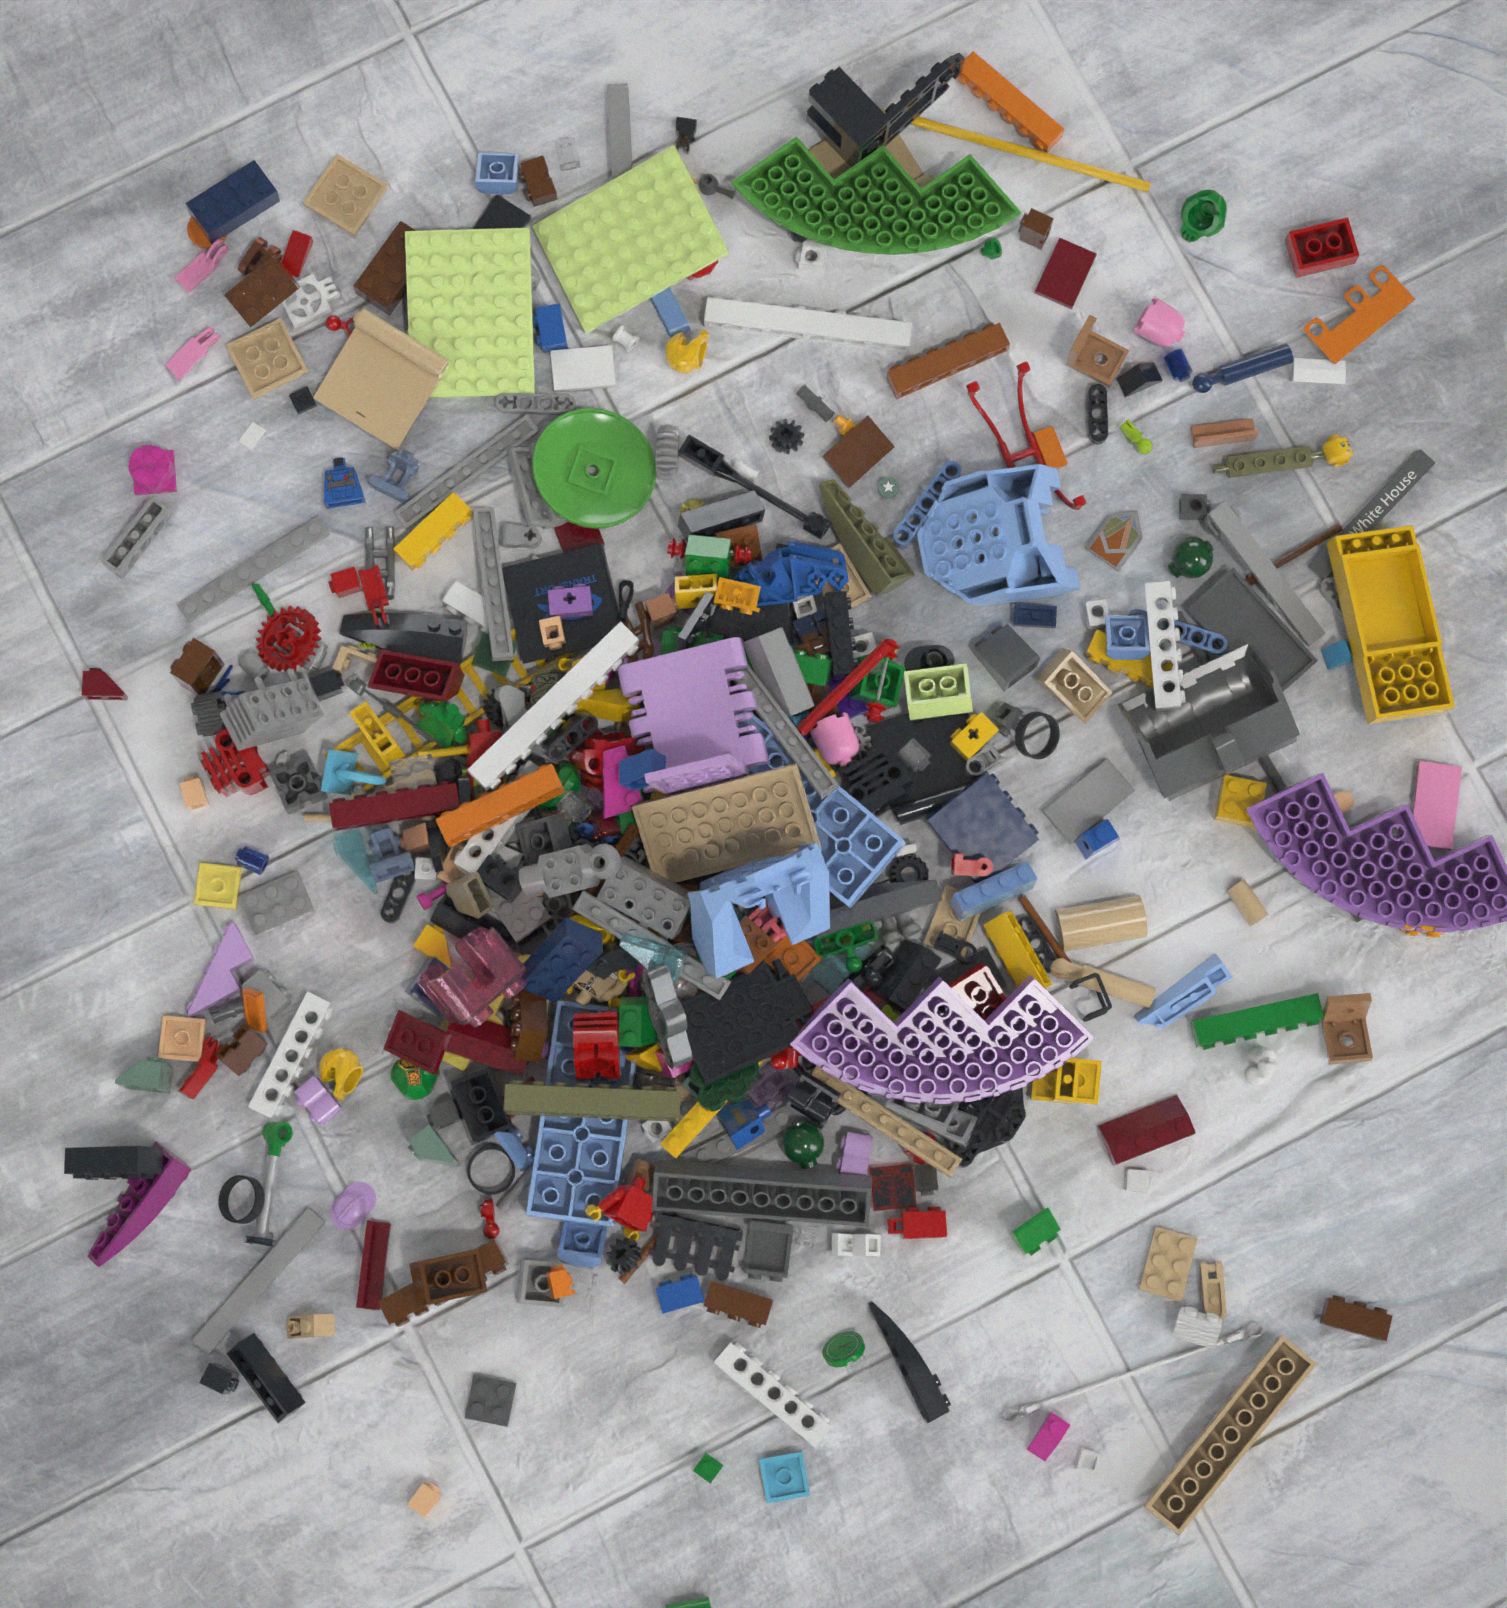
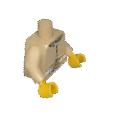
M586 970L574 982L576 987L581 990L575 1001L581 1006L586 1007L591 998L602 1003L603 1001L619 997L627 986L628 980L633 979L635 974L631 973L627 977V970H620L610 974L603 980Z

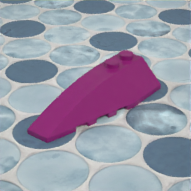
M156 1141L152 1147L163 1148L162 1175H153V1179H128L129 1187L125 1194H120L117 1200L119 1205L115 1213H110L107 1218L106 1230L100 1231L87 1256L98 1267L124 1249L156 1218L170 1199L174 1197L176 1191L192 1170L183 1160Z

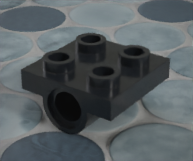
M804 1071L788 1095V1102L785 1108L822 1130L841 1093Z

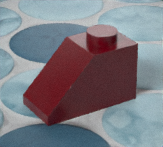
M89 668V671H83L82 697L85 700H128V696L101 668Z

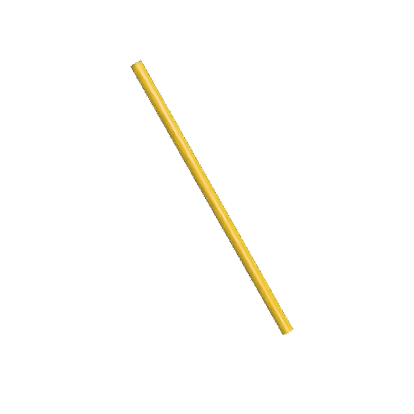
M920 116L910 124L1148 192L1151 182Z

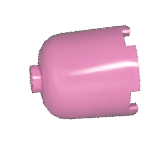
M1154 296L1151 299V302L1154 304L1151 303L1149 307L1145 308L1136 323L1139 327L1136 326L1133 332L1160 347H1169L1175 341L1180 342L1185 334L1183 330L1185 319L1180 312Z
M846 712L842 713L843 717L837 718L835 714L818 721V727L810 731V735L823 761L831 765L839 764L840 767L852 762L851 758L859 750V741L849 715Z

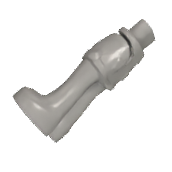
M883 870L871 885L892 882L889 876L886 877ZM906 913L896 916L904 938H909L922 930L918 923L910 921ZM893 918L883 920L886 934L882 938L883 943L891 945L901 941L902 936Z

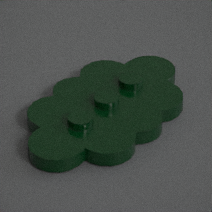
M694 1063L691 1067L690 1077L693 1084L700 1088L698 1092L700 1106L706 1111L712 1112L721 1109L726 1100L732 1102L743 1100L748 1094L749 1082L755 1080L759 1074V1065L755 1063L706 1086Z

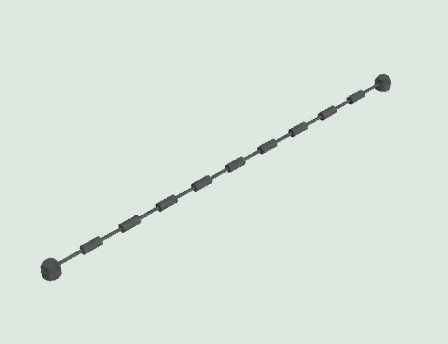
M356 678V680H352L348 685L359 696H362L364 692L381 703L383 709L397 719L402 718L415 727L417 733L431 743L436 742L443 747L420 727L404 717L401 710L388 701L386 703L366 690L367 684L361 679ZM464 755L451 756L466 767V757ZM537 807L530 810V813L534 816L537 814L541 818L545 817L538 812L539 808ZM568 830L570 838L575 842L578 841L575 837H573L574 833ZM604 859L600 860V863L604 864Z

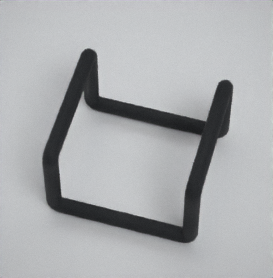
M1098 973L1077 979L1069 986L1070 989L1079 987L1077 984L1094 977L1098 981L1105 1001L1102 994L1096 991L1102 1008L1087 1014L1083 1018L1084 1022L1102 1016L1112 1008Z

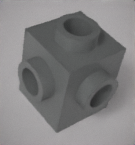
M1004 702L991 719L998 726L1000 734L1004 737L1009 735L1015 739L1016 727L1025 716V713L1018 707H1013Z

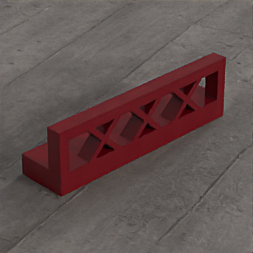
M367 1220L356 1308L381 1310L377 1301L381 1300L383 1295L391 1223Z

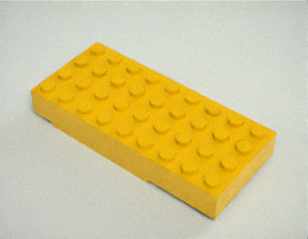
M1413 525L1339 535L1332 538L1326 544L1367 725L1445 713L1454 708L1455 704L1441 648L1443 644L1420 545L1417 544Z

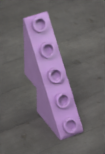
M234 922L225 926L222 934L224 938L221 944L218 943L213 952L215 957L212 963L209 962L205 968L204 974L206 976L203 982H199L195 989V994L197 995L194 1001H190L185 1013L191 1018L242 991L233 972L254 961L255 958Z

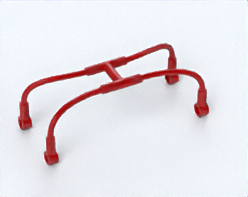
M1023 362L1016 367L1018 370L1017 394L1019 412L1025 430V437L1030 448L1012 455L1008 450L1006 442H1003L997 428L974 396L980 390L978 382L974 381L967 384L966 388L969 398L994 433L1007 468H1014V462L1032 455L1037 464L1046 466L1035 437L1029 429L1024 410L1022 388L1023 377L1031 370L1028 362ZM1059 489L1054 491L1073 510H1079L1087 504L1084 495L1074 498L1072 500L1073 503H1071Z

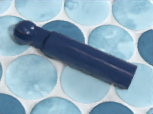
M1285 343L1221 365L1214 374L1199 373L1193 379V388L1199 393H1206L1214 384L1221 382L1224 386L1293 363L1291 348Z

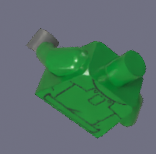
M425 698L419 700V711L423 716L416 725L443 747H450L454 741L458 743L467 742L468 734L474 733L463 725L465 717L459 712L457 705L442 701L435 703L433 700Z

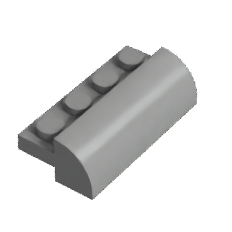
M532 443L529 447L510 448L507 453L528 527H542L545 530L568 522L557 515L545 503L535 485L532 460L537 443Z

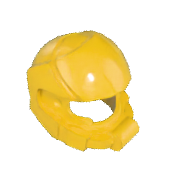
M702 330L700 335L691 340L688 345H686V337L683 332L671 337L665 346L666 360L669 366L676 372L683 374L691 373L694 369L700 370L708 348L707 343L710 339L708 332Z
M345 1048L334 1049L324 1054L319 1064V1074L322 1082L327 1083L335 1080L336 1086L333 1095L339 1101H343L348 1094L350 1095L354 1091L364 1071L358 1056L353 1051Z

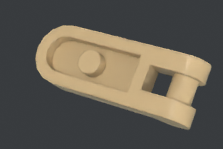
M1215 1261L1214 1264L1200 1262L1199 1270L1204 1313H1214L1224 1320L1227 1309L1222 1261ZM1215 1272L1216 1279H1209L1208 1273Z

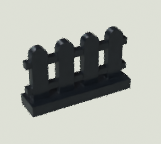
M658 1211L657 1223H660V1228L655 1227L654 1233H658L655 1249L650 1248L649 1253L653 1255L654 1265L662 1266L665 1264L666 1258L673 1259L674 1268L678 1271H683L687 1263L695 1264V1272L700 1276L708 1272V1267L717 1269L716 1276L719 1280H726L730 1272L734 1273L735 1267L731 1266L734 1250L739 1251L740 1245H736L737 1240L742 1241L743 1230ZM673 1226L681 1228V1232L673 1231ZM694 1231L702 1232V1237L694 1235ZM671 1236L679 1238L676 1254L668 1252ZM715 1236L724 1237L723 1241L715 1240ZM692 1241L700 1243L697 1258L689 1257ZM713 1246L722 1247L718 1263L710 1262Z

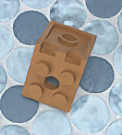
M1089 314L1070 349L1066 366L1110 388L1129 350L1093 332L1097 318ZM1098 355H1104L1107 359V362L1104 364L1097 363L1095 357Z
M1371 993L1327 996L1323 1008L1324 1019L1321 1020L1329 1065L1372 1061L1373 1055L1366 1023V1016L1372 1002ZM1348 1037L1352 1039L1353 1044L1345 1045L1341 1039Z

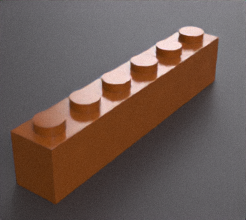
M990 323L984 326L983 330L977 333L972 331L959 341H956V339L951 340L943 348H933L926 353L927 355L920 358L915 356L902 366L900 364L892 366L887 372L886 378L896 399H900L1009 351L1010 342L1001 324L997 323L994 325V323Z

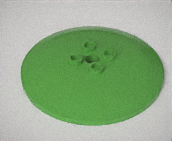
M583 408L559 416L542 432L533 453V478L539 494L557 515L575 525L587 528H609L620 525L633 518L642 510L654 489L656 462L648 440L632 422L608 410ZM595 467L598 470V475H590L587 468Z

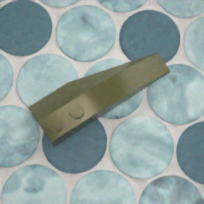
M834 479L819 484L826 510L843 548L859 575L863 577L869 589L876 597L891 592L915 575L893 542L888 537L884 539L877 531L879 527L874 522L872 524L869 523L863 516L865 512L860 507L858 508L851 503L852 498Z

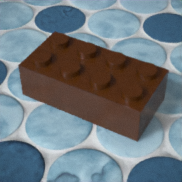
M402 221L399 222L353 285L358 296L389 316L407 293L405 231H416Z

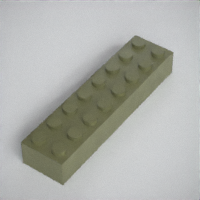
M510 1081V1084H505L504 1111L507 1115L680 1122L681 1093L674 1087H663V1091H656L651 1086H642L641 1090H633V1086L620 1085L619 1089H612L611 1085L598 1084V1088H590L589 1084L577 1083L576 1087H568L567 1083L555 1082L554 1086H547L545 1082L538 1081L532 1082V1085H525L524 1081Z

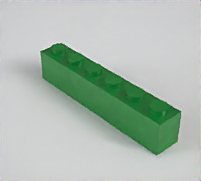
M1316 993L1193 1020L1190 1024L1196 1048L1202 1047L1203 1050L1215 1048V1044L1223 1042V1045H1230L1236 1043L1238 1038L1244 1037V1041L1256 1039V1034L1265 1033V1036L1278 1034L1277 1030L1285 1028L1286 1032L1299 1029L1298 1025L1306 1024L1307 1027L1319 1025V1021L1324 1019L1319 995Z

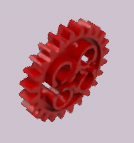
M289 606L288 610L281 607L280 613L273 611V618L267 616L268 623H261L264 629L257 631L261 634V637L256 638V641L260 643L256 646V649L260 651L258 656L262 658V662L266 663L271 669H276L278 672H281V670L286 672L291 668L296 671L297 665L302 668L304 667L303 661L311 662L310 655L316 656L313 649L320 648L316 641L322 640L317 635L322 631L317 627L319 622L306 609L302 610L299 606L294 609L292 606ZM291 623L296 628L298 627L299 629H301L304 633L301 636V634L294 628H291L289 625L285 628V626ZM277 642L276 644L290 654L286 655L273 646L274 643Z

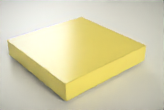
M200 862L193 904L237 910L243 868Z

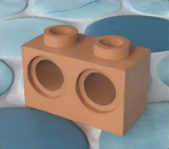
M669 593L645 602L646 611L654 630L677 622L679 607L675 598H670Z

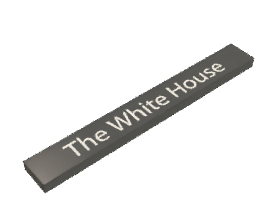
M1420 449L1337 536L1372 531L1436 462ZM1327 547L1308 566L1321 580L1326 579L1333 571Z

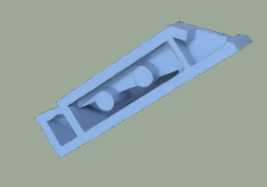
M1213 954L1154 999L1150 1008L1144 1007L1137 1012L1134 1018L1139 1025L1144 1023L1165 1028L1215 995L1217 992L1214 987L1232 979V976L1221 959L1216 954Z

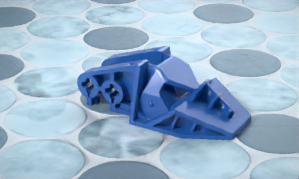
M788 541V547L778 548L770 552L762 562L756 559L753 562H749L746 567L729 578L730 580L761 586L757 606L798 602L797 597L819 595L822 593V587L826 582H830V585H833L834 590L837 592L844 589V585L849 583L846 560L842 552L794 541ZM833 559H837L838 562L833 563Z

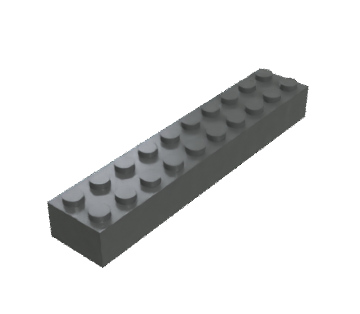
M656 1160L652 1210L869 1227L872 1176Z

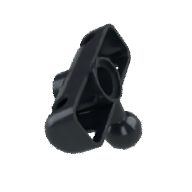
M882 944L867 959L862 961L860 971L851 973L840 986L848 978L862 992L868 987L878 986L881 983L883 973L896 961V955L885 944ZM886 956L890 959L884 964L882 959Z

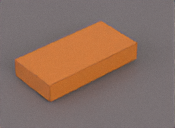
M1051 426L1034 432L1033 435L1046 466L1057 469L1067 466L1068 462L1054 427Z
M247 987L242 990L246 1025L253 1030L263 1033L267 1030L264 994Z

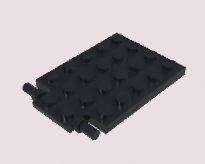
M780 958L772 962L778 973L777 978L779 981L777 982L766 963L755 968L749 976L744 973L731 979L730 985L720 1000L707 992H702L681 1002L687 1019L686 1033L693 1060L706 1086L792 1047L789 1043L800 1031L796 1021L799 1020L801 1025L804 1026L811 1018V1014L814 1013L795 974L790 975L789 971L785 970Z

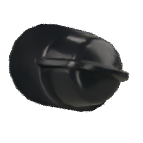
M942 645L915 647L907 653L904 660L906 671L950 666L955 663L953 653Z

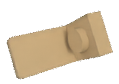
M341 645L332 669L335 670L336 674L343 676L344 671H348L352 661L350 657L375 666L378 655L368 652L366 655L359 652L360 649L355 646L348 645V647Z

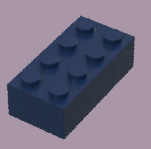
M253 160L186 202V206L190 216L212 245L216 240L228 235L280 202L276 188L256 161Z
M565 917L519 967V987L556 1003L603 953L602 933Z

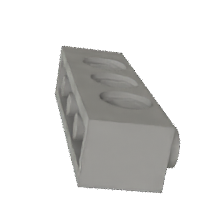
M152 496L103 558L102 564L123 580L173 515L170 508Z

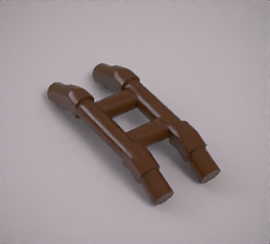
M642 601L635 603L641 624L633 628L628 615L626 622H622L636 637L643 633V639L637 645L639 647L632 656L628 655L627 663L638 661L637 653L641 650L644 652L643 659L651 658L654 653V644L652 643L649 624L650 618Z

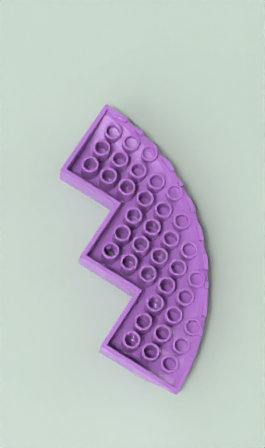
M1317 773L1246 808L1259 835L1278 860L1298 880L1325 900L1358 917L1393 928L1419 932L1465 931L1507 921V865L1493 835H1485L1433 859L1408 804H1401L1349 829L1324 773ZM1392 829L1398 830V832L1395 833L1396 837L1392 836ZM1405 924H1407L1410 927H1416V929H1407L1404 927ZM1421 925L1442 928H1434V931L1422 930V927L1418 926Z
M1031 975L985 1021L939 976L895 1022L848 978L816 1010L789 1044L806 1059L828 1074L860 1090L912 1103L950 1104L951 1102H972L985 1097H995L1001 1093L1024 1087L1028 1083L1044 1077L1045 1074L1055 1068L1057 1069L1062 1066L1064 1062L1071 1057H1075L1095 1038ZM940 1005H944L945 1010L943 1012L937 1009Z

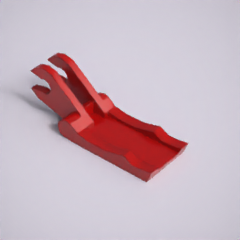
M376 565L374 568L363 571L362 569L358 570L369 610H372L375 624L379 625L375 611L376 608L381 609L383 620L387 623L384 606L389 605L379 566Z
M212 1036L205 1039L203 1043L202 1056L199 1059L197 1068L178 1090L179 1093L184 1094L189 1099H195L218 1069L216 1064L218 1058L215 1054L223 1045L220 1044L218 1046V1040L212 1041Z

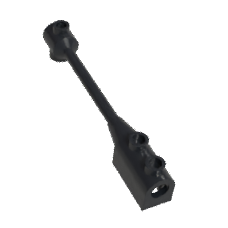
M688 435L678 450L679 457L713 477L716 476L733 483L736 482L749 491L755 490L756 494L802 521L803 530L821 540L829 529L831 521L824 518L823 515L817 514L814 511L806 515L740 476L725 461L722 453L693 436Z

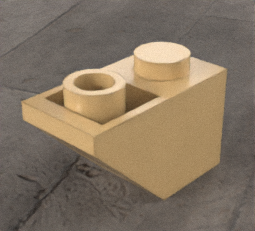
M334 1314L287 1317L286 1329L288 1339L335 1336Z

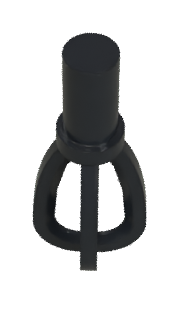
M623 580L619 583L620 609L618 620L620 622H626L628 608L634 594V583L630 580ZM628 585L630 587L627 600L623 601V588Z

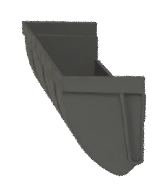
M1252 641L1183 673L1184 682H1180V691H1185L1186 703H1182V709L1157 712L1154 687L1117 704L1121 714L1139 742L1164 799L1167 798L1168 801L1297 742V736L1300 735L1274 669ZM1167 683L1163 687L1165 692H1172L1175 689V685L1172 683Z

